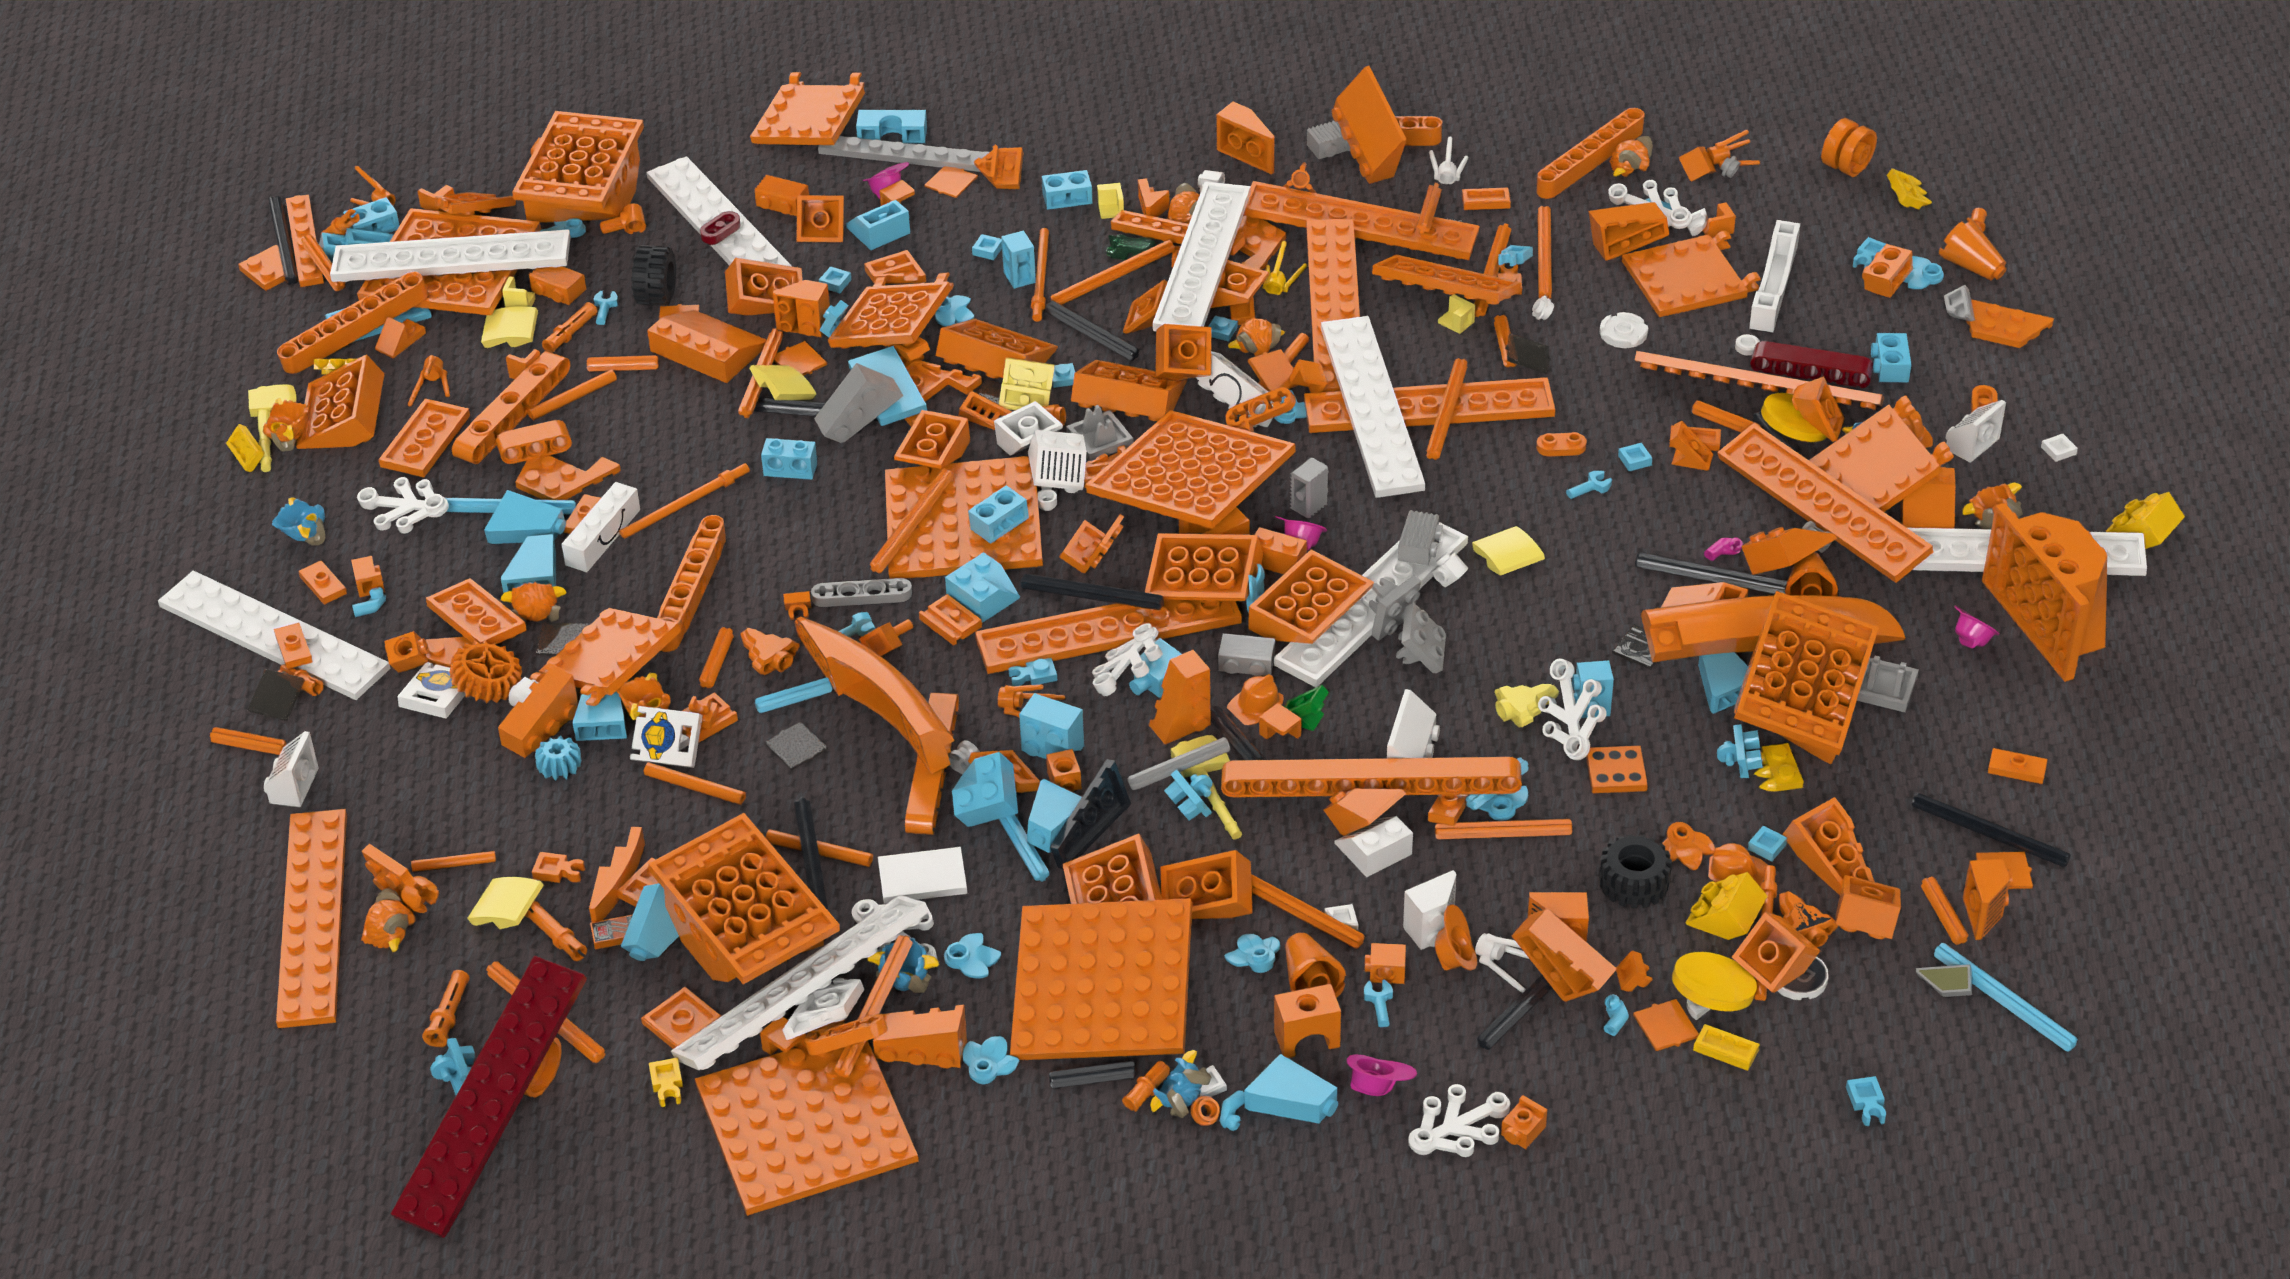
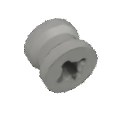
M965 740L957 746V750H953L948 754L951 768L963 774L970 766L968 760L971 752L980 751L973 743Z

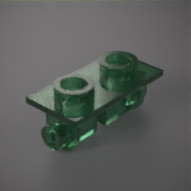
M1121 234L1116 236L1109 235L1110 246L1107 247V255L1113 259L1127 260L1129 253H1132L1133 257L1155 247V241L1144 237L1136 239Z

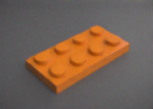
M424 399L379 458L380 467L425 477L470 417L469 408Z
M471 578L426 597L427 607L471 643L475 640L482 644L486 640L488 644L493 645L495 642L498 644L527 631L525 621Z

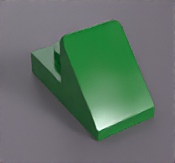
M1320 685L1288 700L1284 707L1301 718L1302 728L1314 731L1324 715L1321 709L1324 706L1323 701L1329 692L1323 685Z

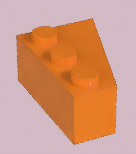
M1194 650L1170 659L1161 686L1164 691L1161 700H1157L1155 704L1157 713L1155 719L1150 720L1149 726L1164 744H1168L1193 732L1202 731L1211 725L1210 668Z
M1548 909L1531 914L1512 935L1513 939L1565 1002L1598 991L1617 970L1615 966Z

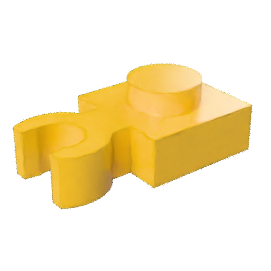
M678 1058L649 1063L653 1091L658 1092L660 1106L665 1107V1099L670 1096L676 1098L677 1104H681L679 1088L683 1087Z

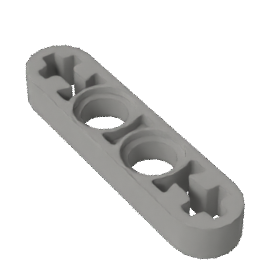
M904 578L820 583L811 589L812 602L819 607L895 603L907 601L912 597L911 582ZM872 590L881 591L879 594H869V592ZM845 592H854V593H855V594L852 595V596H844V595H843V593H845Z

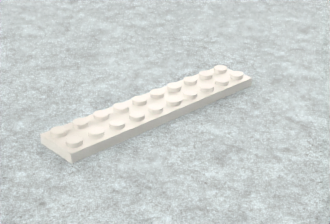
M687 156L647 172V178L699 234L700 228L720 213L733 211L739 214L740 228L718 244L711 245L729 266L735 258L791 266Z
M1204 182L1155 315L1153 331H1156L1163 324L1204 327L1251 194L1250 186Z
M569 230L339 245L335 248L330 276L332 282H348L382 278L394 279L409 272H419L422 276H439L455 273L465 274L469 272L567 266L571 236Z
M1369 316L1321 322L1323 338L1375 497L1425 491V481Z
M1439 522V525H1443L1441 540H1436L1438 542L1436 557H1431L1429 565L1399 561L1398 541L1362 576L1379 584L1381 578H1384L1399 586L1415 575L1421 580V589L1434 576L1432 571L1438 566L1436 561L1446 552L1450 555L1454 552L1457 554L1468 544V536ZM1371 588L1313 644L1290 642L1274 657V666L1314 687H1318L1372 635L1376 614L1369 607V601L1373 600L1376 602V592Z
M1908 528L1933 545L1934 551L1913 570L1984 572L1991 530ZM2090 532L2094 540L2107 553V575L2146 576L2147 564L2143 533Z
M195 571L188 574L158 600L161 608L281 665L285 663L273 629L299 622L313 662L294 667V669L306 670L311 677L321 680L323 685L354 700H357L391 669L389 662Z
M901 895L897 896L671 1050L674 1058H678V1062L697 1070L711 1067L719 1056L737 1049L739 1043L747 1037L759 1034L763 1029L762 1027L767 1023L779 1020L786 1014V1010L794 1005L804 1003L808 1000V995L817 989H823L830 985L831 979L837 975L852 970L855 966L854 964L862 958L874 955L879 946L885 942L894 941L900 935V932L907 927L919 924L922 921V917L930 912L926 903Z

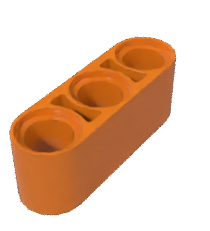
M1395 116L1407 139L1405 146H1433L1441 142L1442 120L1434 116Z
M553 420L505 431L498 435L496 444L502 461L507 464H514L567 451L572 445V440L566 424L561 420Z

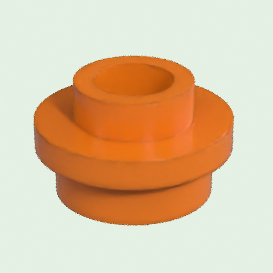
M1201 1096L1193 1101L1191 1115L1196 1123L1208 1126L1217 1121L1220 1107L1216 1100L1210 1096ZM1202 1106L1205 1107L1207 1110L1206 1116H1204L1201 1112Z

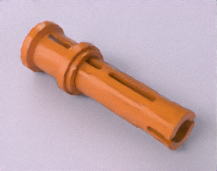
M462 970L453 971L439 1007L430 1015L431 1023L422 1035L424 1042L430 1046H446L447 1039H449V1030L455 1026L456 1018L454 1014L461 1001L466 984L470 979L469 975ZM455 992L453 1000L450 1001L452 993Z

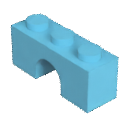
M858 110L857 137L881 140L883 135L895 132L902 135L903 143H925L927 133L926 110Z

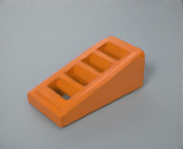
M971 391L961 405L958 417L968 418L970 422L995 430L994 420L1012 411ZM982 409L986 410L984 415L980 414ZM991 412L995 413L992 419L988 418Z

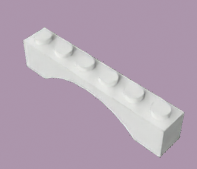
M1776 221L1759 290L1756 291L1752 304L1749 329L1774 332L1798 247L1800 223Z

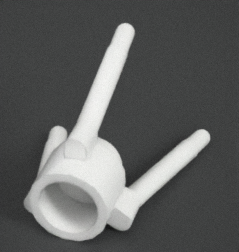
M1448 137L1446 160L1440 164L1439 168L1434 152L1432 150L1429 151L1435 173L1434 179L1442 184H1452L1455 181H1459L1460 174L1468 160V156H1464L1458 169L1451 162L1452 137Z
M1489 933L1482 934L1475 948L1476 954L1481 956L1479 962L1489 966L1509 984L1523 993L1526 989L1497 966L1493 960H1500L1504 952L1528 959L1529 957L1524 951L1513 948H1521L1515 940L1496 937Z

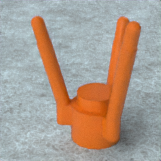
M1745 130L1722 142L1715 143L1713 147L1707 148V153L1713 165L1719 164L1721 168L1724 160L1727 157L1730 158V150L1750 143V140L1747 139L1727 146L1747 135L1749 131ZM1758 160L1739 161L1741 162L1740 166L1760 164Z
M1302 163L1300 170H1296L1292 174L1291 180L1287 181L1283 186L1286 188L1294 186L1296 189L1306 188L1309 192L1316 193L1312 185L1309 184V174L1305 171L1306 163Z
M355 166V170L375 188L371 195L372 201L387 197L392 206H394L395 196L385 190L359 166ZM350 199L351 202L358 205L370 203L359 199Z
M430 355L425 359L423 370L420 372V377L411 394L408 406L413 405L424 379L436 381L441 378L445 396H450L447 371L443 369V361L439 357Z
M1040 684L1024 686L1006 685L1001 687L998 693V707L1004 708V714L1019 717L1020 711L1015 709L1017 707L1021 708L1023 699H1030L1034 694L1023 692L1042 690L1044 686ZM1039 694L1053 700H1064L1066 698L1064 695Z

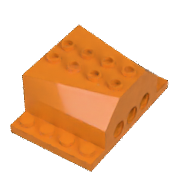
M555 111L512 192L514 200H522L524 202L526 220L560 222L572 218L585 221L608 220L620 217V212H622L626 205L630 204L636 192L640 162L637 140L644 128L643 120Z
M2006 503L1996 505L1982 582L2064 682L2072 680L2075 676L2080 655L2105 648L2107 553L2079 521L2044 512L2018 519L2016 513L2012 512Z
M1776 591L1734 707V718L1777 733L1819 759L1832 764L1835 756L1839 755L1842 750L1879 627Z
M745 813L648 864L650 873L664 888L665 907L681 942L712 980L729 982L737 977L742 984H745L799 953L823 946L824 939L840 931V924Z

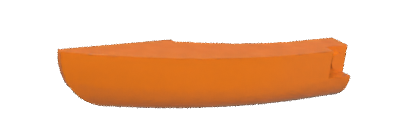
M1790 595L1878 626L1874 644L1905 640L1904 632L1897 620L1883 607L1871 601L1838 596ZM1774 596L1713 600L1643 610L1641 618L1652 662L1710 654L1754 651Z
M799 617L795 620L798 637L825 677L829 678L838 696L845 694L887 720L911 744L931 774L951 765L948 753H951L949 743L954 742L952 735L923 695L901 672L880 655L841 632L804 617Z

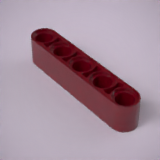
M1761 341L1755 345L1750 362L1751 368L1757 372L1761 370L1764 373L1786 374L1789 377L1812 378L1811 380L1824 377L1827 383L1836 382V384L1853 387L1857 385L1860 388H1866L1870 384L1873 371V362L1864 356Z

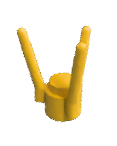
M1283 241L1274 271L1270 273V265H1266L1265 271L1269 272V276L1264 281L1262 288L1267 293L1280 295L1282 291L1288 292L1290 285L1307 267V264L1304 263L1286 282L1284 273L1279 271L1285 252L1286 241Z

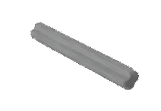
M1226 737L1220 738L1128 777L1130 788L1132 790L1140 789L1171 776L1170 774L1175 770L1181 772L1227 753L1231 750Z

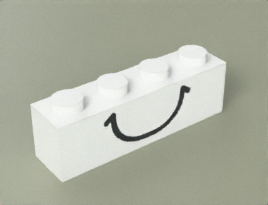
M1211 351V376L1196 377L1201 387L1214 392L1213 397L1221 402L1228 403V409L1268 392L1222 354ZM1266 404L1257 406L1255 414L1263 413L1266 409ZM1273 418L1256 424L1253 427H1257V425L1268 427Z
M618 482L611 486L562 543L566 566L584 572L589 571L619 536V530L625 528L640 511L636 488Z

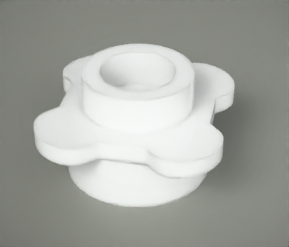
M1542 296L1541 299L1539 298L1534 303L1532 316L1536 317L1537 320H1546L1553 311L1554 303L1551 302V299H1547V296Z

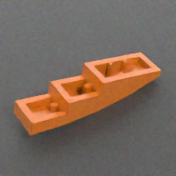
M631 827L627 846L615 847L611 867H599L589 907L592 922L602 921L610 913L620 899L618 898L617 890L635 874L645 846L642 827Z

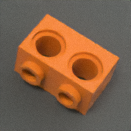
M1886 244L1880 252L1876 253L1870 265L1864 268L1862 273L1864 288L1873 293L1891 298L1913 270L1912 251Z

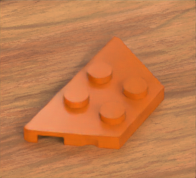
M465 192L435 196V206L450 214L474 215L475 211L490 213L491 209L516 205V200L513 199V196L496 198V194Z
M1972 299L1975 320L1972 322L1966 320L1970 326L1969 330L1972 337L2021 348L2029 340L2039 336L2040 332L2045 328H2051L2054 322V318Z

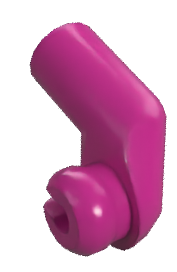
M1721 538L1704 552V555L1711 561H1714L1720 555H1736L1741 551L1743 542L1739 538Z

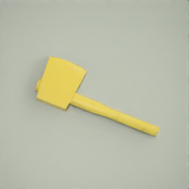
M287 384L261 386L257 389L248 390L251 417L258 416L259 445L265 452L260 460L263 472L271 470V441L263 433V426L270 417L271 408L278 398L282 402L284 400L296 402L294 386Z
M1206 735L1190 741H1182L1177 746L1171 748V757L1175 758L1217 739L1213 735ZM1224 753L1183 770L1181 774L1184 778L1194 774L1209 776L1208 772L1222 769L1223 765L1230 760L1227 753ZM1212 783L1211 795L1207 798L1211 802L1213 810L1217 812L1223 822L1225 830L1229 832L1233 840L1238 839L1242 836V833L1237 826V822L1232 818L1225 806V802L1222 801L1215 785Z

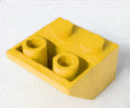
M2170 492L2160 495L2154 493L2144 500L2139 501L2135 499L2127 503L2124 507V512L2112 520L2113 524L2106 532L2143 533L2145 549L2160 545L2185 516Z
M1748 872L1736 876L1730 875L1718 882H1709L1701 890L1702 894L1697 903L1692 906L1691 914L1686 924L1727 940L1745 935L1751 928L1768 896Z

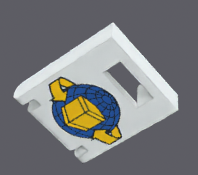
M426 662L398 695V704L402 708L447 718L464 698L465 692H458L457 686L452 685L449 667L437 664L433 667L432 663ZM418 694L435 698L438 700L436 702L421 699L418 698Z
M638 706L637 712L645 713L646 718L636 717L632 749L640 750V755L631 754L630 760L694 768L703 715ZM683 726L692 728L688 753L679 752Z

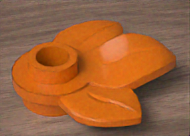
M1683 822L1671 824L1666 832L1667 839L1662 843L1665 846V850L1669 851L1672 862L1678 859L1691 870L1698 869L1703 855H1712L1715 851V846L1708 836L1693 831L1688 824ZM1677 832H1680L1685 836H1680L1677 834Z

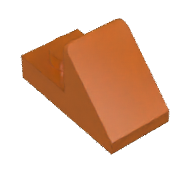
M1147 178L1138 179V198L1143 214L1159 217L1169 208V191L1154 192L1153 187H1149Z
M388 317L375 350L395 358L426 333L425 327L409 319L401 323Z
M920 337L910 345L892 344L888 346H894L903 364L912 360L922 361L924 359L923 354L930 350L927 341Z
M1683 421L1674 424L1669 440L1676 449L1672 465L1709 470L1713 453Z

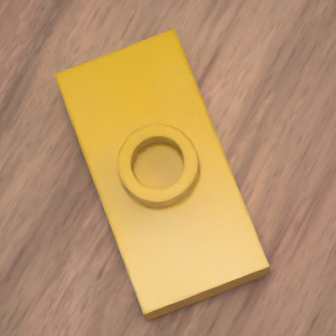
M241 424L236 427L226 442L244 470L248 472L254 471L265 454L247 427Z
M1704 1024L1694 1043L1693 1051L1748 1071L1759 1051L1760 1044Z

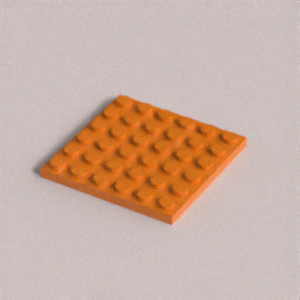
M410 208L390 242L540 232L541 225L538 221L463 215L461 213L450 214L448 212ZM518 269L422 276L428 297L414 307L492 315L503 296L502 290L508 277H514ZM399 277L394 279L365 280L357 293L358 299H363Z
M1170 410L1086 484V491L1101 498H1107L1122 504H1128L1143 510H1149L1213 529L1296 452L1295 443Z
M1029 456L950 463L945 466V469L953 472V479L888 564L889 579L949 575L983 552L1000 563L1004 570L1043 566L1037 486H1034ZM918 466L885 470L887 539H889L941 469ZM1007 485L1027 499L1029 518L990 544L970 529L968 510Z
M1191 898L1022 906L1010 1055L1017 1057L1019 1060L1185 1054L1192 922Z
M868 1040L848 1077H840L834 1071L843 1048L819 1055H809L807 1047L804 1045L790 1049L788 1052H780L695 1078L698 1092L747 1216L918 1162V1154Z

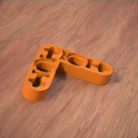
M1285 387L1277 388L1231 407L1226 413V423L1231 427L1254 432V425L1292 410L1296 403V398L1289 389ZM1286 396L1284 403L1281 404L1282 397ZM1266 404V409L1263 413L1255 414L1257 406ZM1241 414L1242 416L1239 417V421L1236 422L1237 415Z
M882 1014L872 1015L845 1024L844 1020L808 1032L804 1042L809 1055H819L879 1037L887 1032L888 1027Z

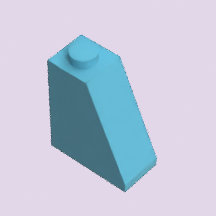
M507 490L484 531L488 543L491 544L523 543L527 536L553 534L555 540L558 534L563 533L566 521L561 508Z
M553 534L527 536L501 576L503 593L512 591V588L520 587L524 583L528 584L529 582L545 585L552 584V587L556 586V549Z
M1735 652L1699 656L1698 666L1710 711L1714 714L1735 705L1748 666Z
M1045 779L1041 780L1028 820L1027 843L1050 853L1051 844L1082 797Z
M660 884L643 887L621 944L623 949L630 952L629 955L632 958L640 961L659 957L679 937L665 907L664 888Z
M1282 1054L1244 1090L1245 1108L1249 1111L1320 1123L1326 1116H1332L1338 1107L1337 1087Z

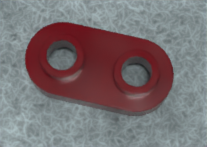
M726 211L711 219L700 228L701 240L709 245H715L730 236L741 226L739 214L733 211Z

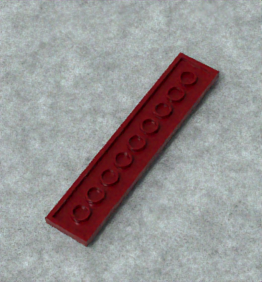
M534 955L393 1208L391 1215L394 1218L445 1238L587 980L584 974Z

